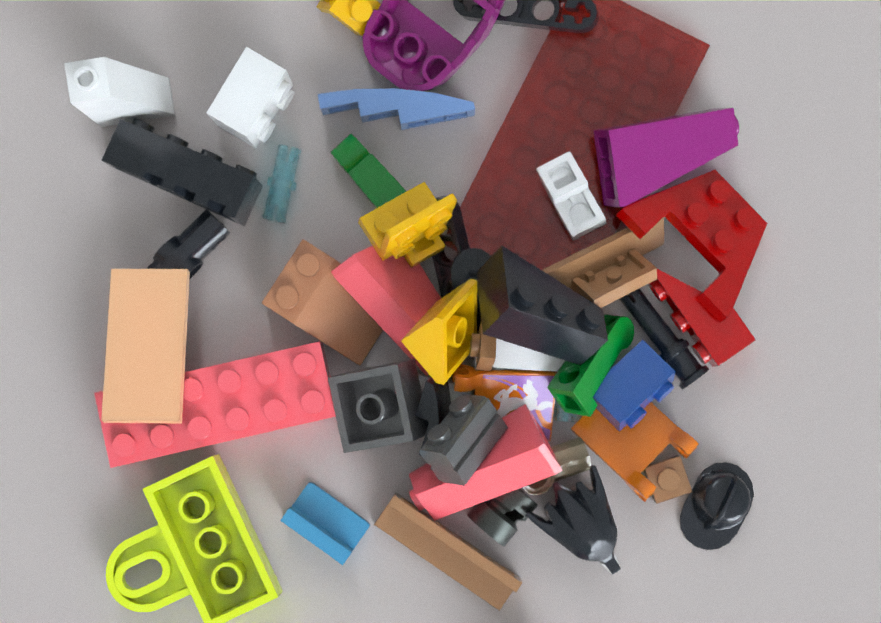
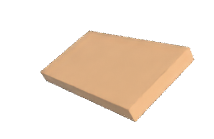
M111 269L101 421L104 423L182 424L190 281L188 269Z

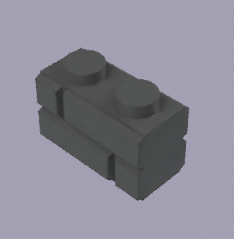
M463 394L451 402L449 406L450 412L443 421L428 432V440L419 453L426 463L431 465V470L440 481L465 486L508 428L501 416L496 414L497 410L489 398L485 396Z

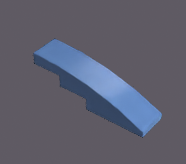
M390 88L352 89L317 94L320 110L323 115L359 109L362 123L399 116L401 130L475 115L474 102L432 92Z

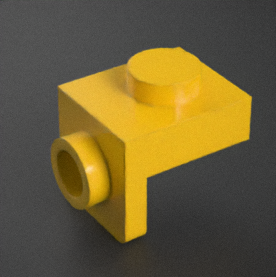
M320 0L316 8L321 12L329 13L353 33L363 37L365 26L373 10H378L381 4L377 0Z

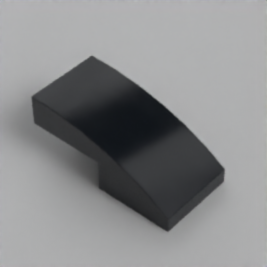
M430 377L425 383L415 415L429 421L421 448L428 440V432L434 426L440 424L450 412L451 398L448 381L442 385L436 383Z

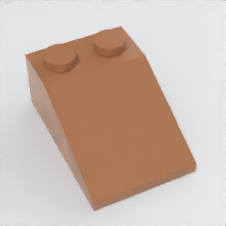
M302 239L265 296L262 304L361 366L383 332V329L334 278L331 271L341 263Z

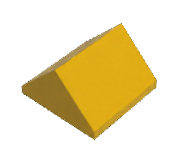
M467 280L435 302L401 340L438 384L444 385L466 359L470 351L471 334H477V280Z

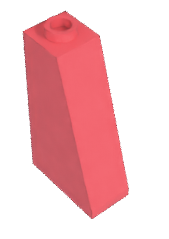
M373 245L353 254L331 271L334 278L410 359H415L418 368L428 376V372L410 353L401 340L435 302L441 299L440 295L420 263L411 268L404 256L395 259L393 255L382 261Z
M524 404L502 418L508 428L465 486L440 481L431 470V465L427 463L411 472L409 477L413 489L409 491V494L418 510L426 509L435 521L563 471L543 429L527 405Z

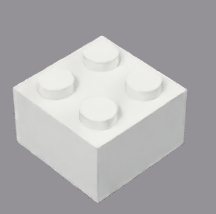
M246 47L206 113L218 127L256 148L260 141L265 143L275 128V123L272 120L278 110L284 111L290 104L295 93L291 90L293 83L286 69Z

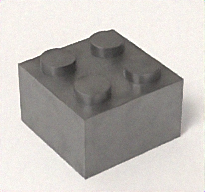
M415 359L328 377L343 453L411 442L425 436L428 421L415 416L422 395Z

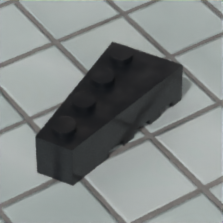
M136 118L133 119L132 124L120 119L101 161L126 174L245 226L263 187L256 179L257 173L236 164L235 168L222 162V157L205 149H202L201 153L187 148L188 142L172 134H168L166 138L154 134L155 128Z

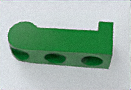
M350 133L330 151L334 159L375 208L407 192L353 134Z
M604 314L608 341L582 365L564 361L547 386L548 390L564 412L591 417L598 406L593 399L594 394L622 349L628 348L634 339V325L628 317Z

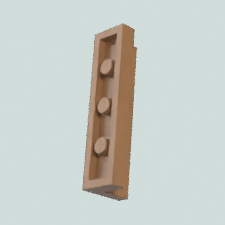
M398 493L394 494L374 524L499 611L513 591L517 592L522 584L521 578L439 521H434L423 510L419 511L414 504Z

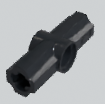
M206 209L179 236L169 239L155 253L154 261L146 269H188L191 279L203 266V260L227 238L230 231Z

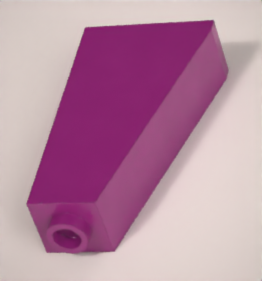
M714 108L593 130L604 206H627L738 146L739 122L734 114V108Z

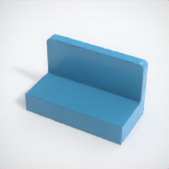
M309 482L294 504L280 520L341 565L346 562L370 527L368 521L313 482Z

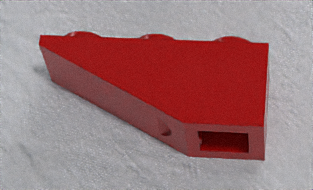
M657 269V280L649 283L648 286L660 302L666 300L671 307L673 313L670 314V318L681 333L687 331L692 337L695 344L691 347L704 365L709 362L712 367L720 366L756 341L734 308L730 316L720 323L696 298L701 291Z

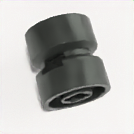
M517 489L474 505L467 516L485 533L505 547L518 531L516 523L518 521L525 522L528 519L525 513L527 511L533 512L538 504L523 491Z

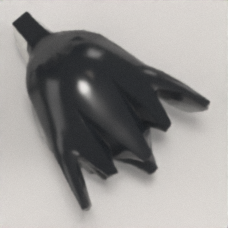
M592 465L590 467V479L593 489L589 490L581 481L575 483L576 491L555 482L553 484L555 505L548 502L544 507L549 520H545L531 511H527L525 516L576 557L586 561H597L613 575L621 569L614 553L617 542V527L598 470L595 465Z

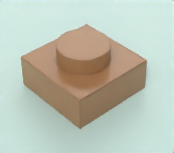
M482 321L478 333L471 334L469 354L471 357H476V370L491 371L496 359L497 338L483 334Z
M679 455L650 464L644 470L646 478L657 487L652 494L656 504L692 492L681 456Z

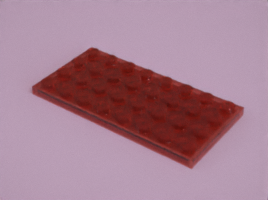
M592 0L599 12V20L593 30L587 33L579 34L550 30L460 206L470 248L482 249L492 256L503 245L532 265L543 270L615 234L621 223L616 214L624 207L604 206L593 130L675 116L710 45L621 0ZM564 3L559 22H564L563 15H572L577 20V24H582L583 18H590L591 14L586 11L585 6H580L578 12L566 11L564 7L566 3ZM569 151L586 178L588 188L606 218L605 225L572 241L536 171V168ZM448 229L446 234L451 233V229ZM447 241L445 243V247L457 252L456 246L452 242Z

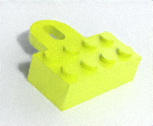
M220 454L211 456L143 488L142 490L158 525L120 543L110 555L106 566L108 589L114 599L123 607L135 612H152L191 594L204 623H225L279 597L283 592ZM147 559H155L161 564L162 575L158 580L141 588H132L127 584L125 574L130 567Z

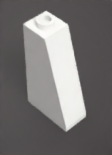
M107 57L64 63L70 103L101 127L118 125L120 119L131 123L134 118L143 121L175 115L170 79L168 77Z

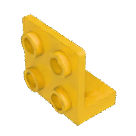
M424 181L360 217L358 224L382 261L392 255L395 259H398L414 249L413 243L424 237L427 240H432L446 231V225L453 216L452 212L457 199L452 193L437 201Z

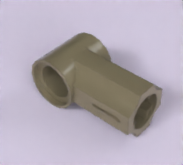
M581 437L551 447L563 471L522 487L523 490L529 495H542L552 487L554 482L590 470L592 466L590 455Z

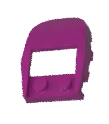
M383 0L379 9L373 10L365 26L363 34L365 56L376 71L400 89L424 92L436 89L446 83L489 36L506 0H473L486 11L464 43L408 2L409 0Z

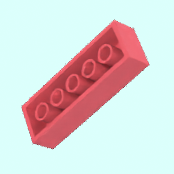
M314 342L185 372L182 424L104 423L101 421L103 391L95 392L94 395L110 468L336 417L328 377L331 376L323 342Z

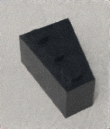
M503 245L476 272L484 335L577 365H582L608 341L602 308Z

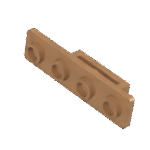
M664 217L641 239L627 227L542 271L602 308L657 280V267L643 255L664 244Z

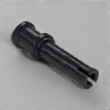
M640 288L631 292L636 302L628 294L618 299L661 352L659 356L676 371L675 375L680 380L679 387L682 390L709 371V368L706 365L702 366L688 349L689 342L683 338L679 340Z

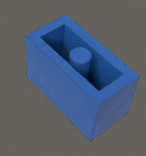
M642 339L607 373L593 396L598 405L596 409L619 432L626 425L633 428L647 414L644 408L655 399L659 403L674 389L675 386L672 382L674 381L676 371Z

